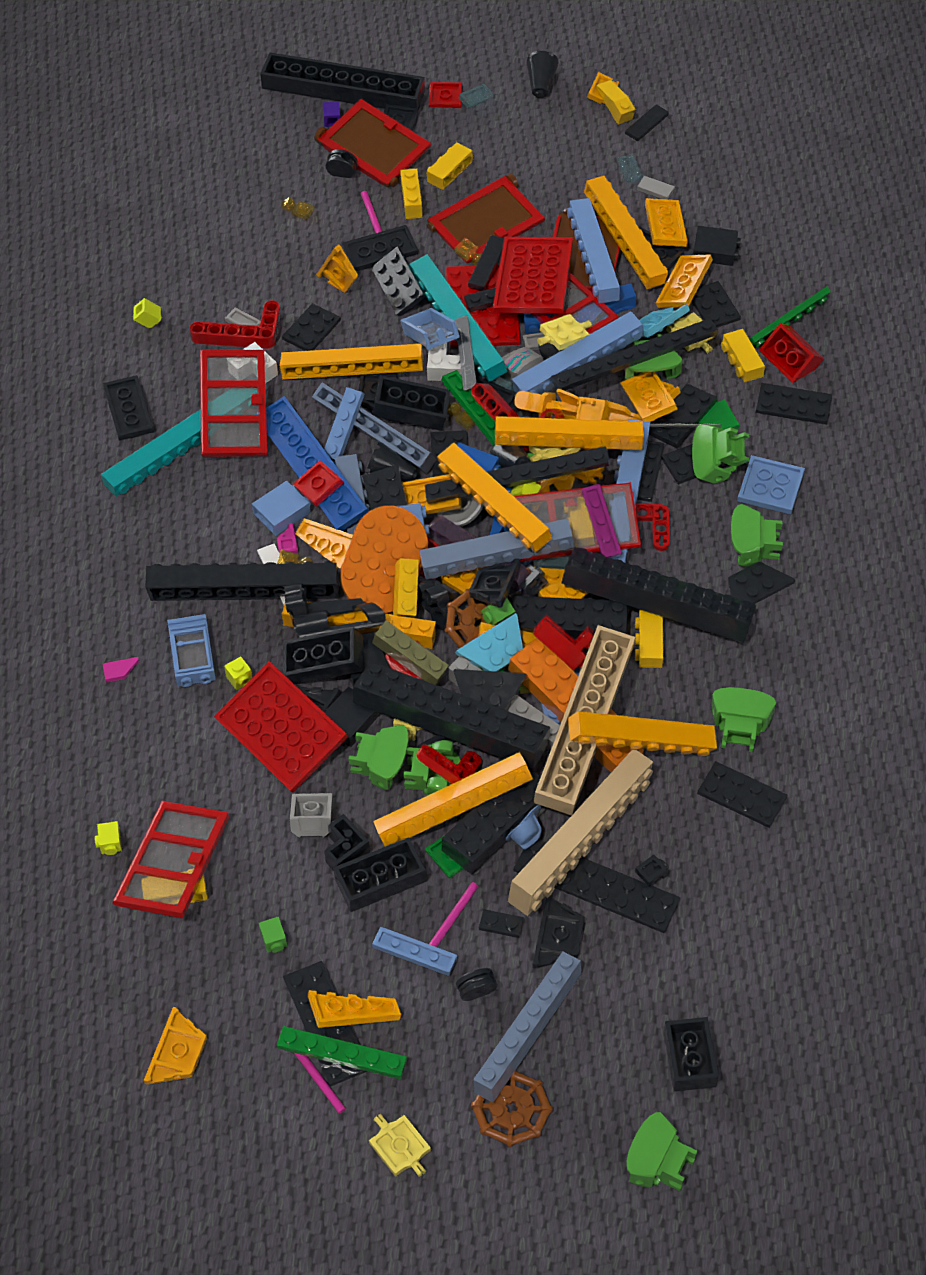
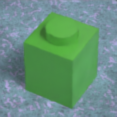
M507 598L501 608L490 604L481 610L485 622L492 625L497 624L516 612Z
M279 917L259 923L260 933L267 952L272 951L276 953L287 946Z

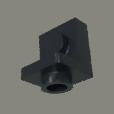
M529 564L527 568L532 573L520 584V587L529 596H535L548 581L543 577L545 573L538 566L534 568Z
M652 855L635 868V873L649 886L660 877L666 878L668 868L662 859Z

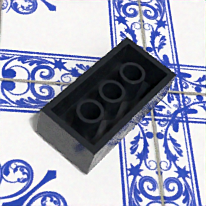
M380 375L372 415L442 431L447 415L450 390Z
M354 627L283 641V674L293 684L363 671V635Z
M409 837L333 868L335 881L350 912L426 882L425 868Z

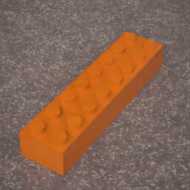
M536 638L510 658L508 670L512 673H526L528 678L522 684L562 722L579 676ZM612 709L609 715H617ZM608 744L597 746L594 757L612 772L633 749H630L628 746L615 748L613 745ZM644 748L636 749L638 752L643 754Z

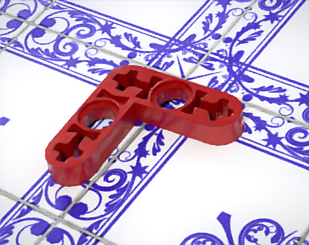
M636 504L637 521H652L653 547L658 551L667 550L670 545L669 508L663 504ZM644 510L647 512V515L639 516L637 512ZM659 510L663 512L662 519H659ZM663 525L666 527V530L658 531L656 527ZM659 536H663V545L659 544Z
M422 745L416 753L420 762L451 784L474 774L482 761L477 753L467 751L458 765H456L429 745Z

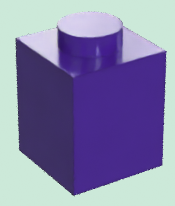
M339 101L323 102L324 127H331L340 119Z

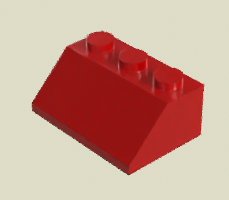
M783 323L776 327L759 349L792 383L815 371L824 360L791 326Z

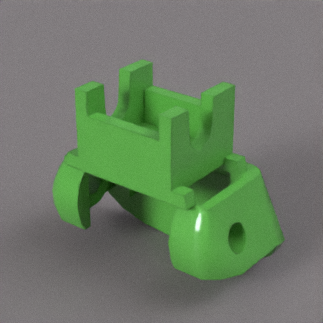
M636 340V341H633V346L638 345V344L643 343V342H646V341H649V340H645V341H638V340ZM675 351L647 360L626 368L625 379L627 380L638 375L637 372L665 370L667 379L675 378L681 373L682 358Z
M699 424L694 433L692 447L693 469L696 477L713 484L727 480L731 475V471L734 472L736 470V466L750 461L749 457L745 456L744 439L749 438V434L744 432L734 435L737 433V429L732 427L724 430L716 426ZM721 462L731 465V467H728L726 469H722L718 466L721 464Z
M743 504L737 505L731 519V541L736 552L740 554L738 555V565L748 567L761 561V558L779 559L780 554L773 553V550H782L783 542H776V538L780 537V532H776V529L782 528V521L764 520V517L760 516L759 511Z
M729 687L715 690L712 696L711 708L715 725L719 726L720 731H723L721 748H725L726 743L750 746L749 752H753L755 737L759 736L760 732H765L773 717L776 705L775 699L766 693L751 689Z
M404 725L383 728L380 732H377L376 736L357 732L356 741L361 743H358L357 756H349V764L359 766V768L351 766L350 771L367 775L371 783L382 790H390L393 782L392 778L401 769L409 743L407 728Z
M440 740L429 745L456 765L460 762L458 754L453 751L452 741ZM407 747V754L413 755V757H408V765H412L411 772L404 771V778L413 780H405V789L424 790V794L428 796L451 785L450 782L418 760L416 753L420 748Z
M655 1112L643 1122L631 1144L626 1162L627 1171L630 1173L629 1182L642 1187H652L653 1184L658 1185L659 1182H662L680 1191L684 1177L679 1174L685 1162L693 1165L697 1150L678 1142L677 1130L661 1112Z

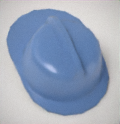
M537 805L528 813L523 821L508 834L506 841L513 840L523 849H527L540 838L541 826L536 816L541 809V805Z

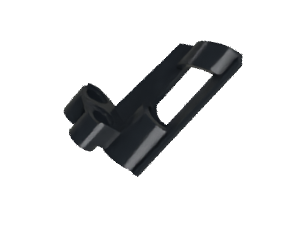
M433 579L418 583L417 598L425 610L431 614L432 621H436V627L444 630L447 623V604L462 594L457 592L448 595V591L445 590L443 585ZM514 582L507 595L510 603H512L513 596H522L521 587ZM467 600L460 606H458V608H460L461 610L467 608L469 606ZM455 614L454 626L459 623V615Z
M304 584L284 585L286 610L290 614L297 638L354 627L357 630L382 626L386 621L385 613L378 605L372 602L365 603L361 598L307 603ZM362 611L368 619L367 621L329 627L327 617Z

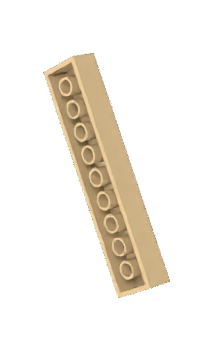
M597 626L535 791L534 803L573 815L597 745L596 743L579 744L578 741H570L568 717L578 711L600 714L610 713L633 650L634 636Z
M633 749L512 880L508 902L527 916L532 911H537L542 903V899L544 897L548 898L554 891V886L557 883L561 884L567 875L566 873L577 866L578 859L581 856L585 857L589 853L590 846L600 841L605 830L611 829L617 816L621 817L625 813L627 805L629 803L633 804L636 801L638 793L641 790L645 791L650 784L648 780L653 773L651 770L653 761L636 749Z

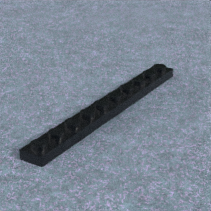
M709 318L552 375L551 381L556 389L566 391L718 335V328Z
M605 446L487 471V473L500 485L507 488L607 467L610 464L608 451ZM452 479L425 484L426 501L428 504L469 496L462 489V485L460 483L456 484Z

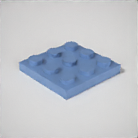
M751 455L737 501L792 514L805 468Z

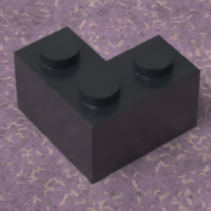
M344 814L328 825L329 837L334 844L324 850L326 863L333 871V868L370 853L368 839Z

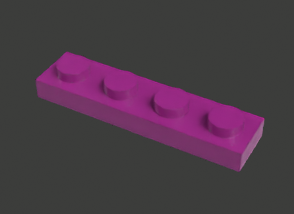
M600 484L582 488L581 493L600 553L609 558L620 556V546Z

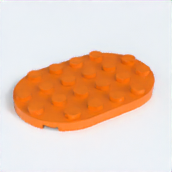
M381 506L369 511L361 518L354 530L340 569V584L347 599L361 598L365 603H375L385 614L393 612L395 563L400 558L419 560V576L422 568L419 550L428 548L426 531L414 514L397 506Z

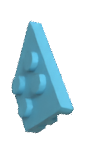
M688 304L683 305L676 311L672 307L653 311L641 318L639 321L643 324L644 336L650 337L655 333L663 331L664 327L674 324L676 319L690 311Z
M515 613L455 652L456 655L465 657L471 661V664L481 667L483 671L497 672L507 666L510 658L523 649L517 614Z

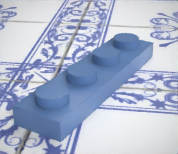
M347 387L324 448L325 452L333 460H335V457L343 456L365 395L363 392Z
M380 927L372 943V947L447 976H450L457 961L456 954Z

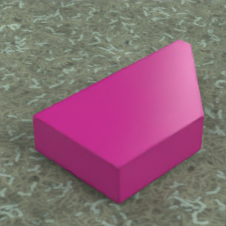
M290 523L285 532L281 533L277 538L280 556L298 553L293 523Z
M138 657L104 663L103 669L106 683L126 679L134 666L139 663Z

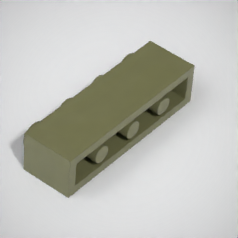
M387 620L375 633L372 642L375 646L424 681L437 685L445 676L449 666L447 663Z

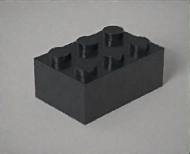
M708 1017L665 1021L664 1038L673 1092L717 1087L718 1072Z

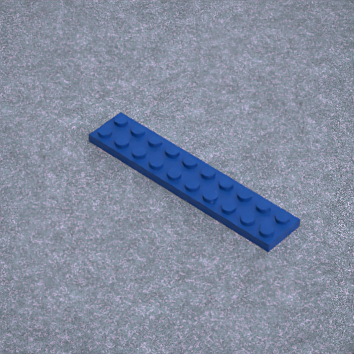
M283 396L266 408L267 434L296 475L300 478L321 460L344 482L319 504V507L334 528L343 531L368 513L367 507L286 397Z

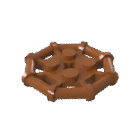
M470 588L466 589L454 601L447 604V623L444 630L459 649L478 637L479 626H474V619L486 623L481 610L490 605L488 603H485V605L482 603L476 604L474 599L470 598ZM467 600L469 605L467 608H465L464 610L458 608V606H460ZM455 614L459 615L458 626H454ZM459 630L462 636L466 639L465 642L461 639V637L458 635L456 631Z
M516 1070L509 1079L511 1080V1085L504 1086L494 1102L490 1101L489 1104L483 1103L485 1098L479 1095L476 1096L474 1102H471V1109L474 1110L481 1129L480 1133L483 1136L487 1135L508 1145V1147L535 1137L538 1139L541 1136L542 1128L549 1114L553 1112V1107L550 1106L543 1089V1082L541 1080L537 1081ZM515 1080L531 1088L528 1091L515 1086ZM536 1092L541 1106H534L531 1097L533 1093ZM514 1103L518 1110H513L511 1113L508 1112V1107L506 1106ZM483 1110H489L492 1116L490 1123H487ZM540 1113L535 1125L533 1126L530 1123L533 1114ZM496 1125L508 1130V1135L493 1128ZM526 1127L528 1131L513 1135V1131L517 1128Z

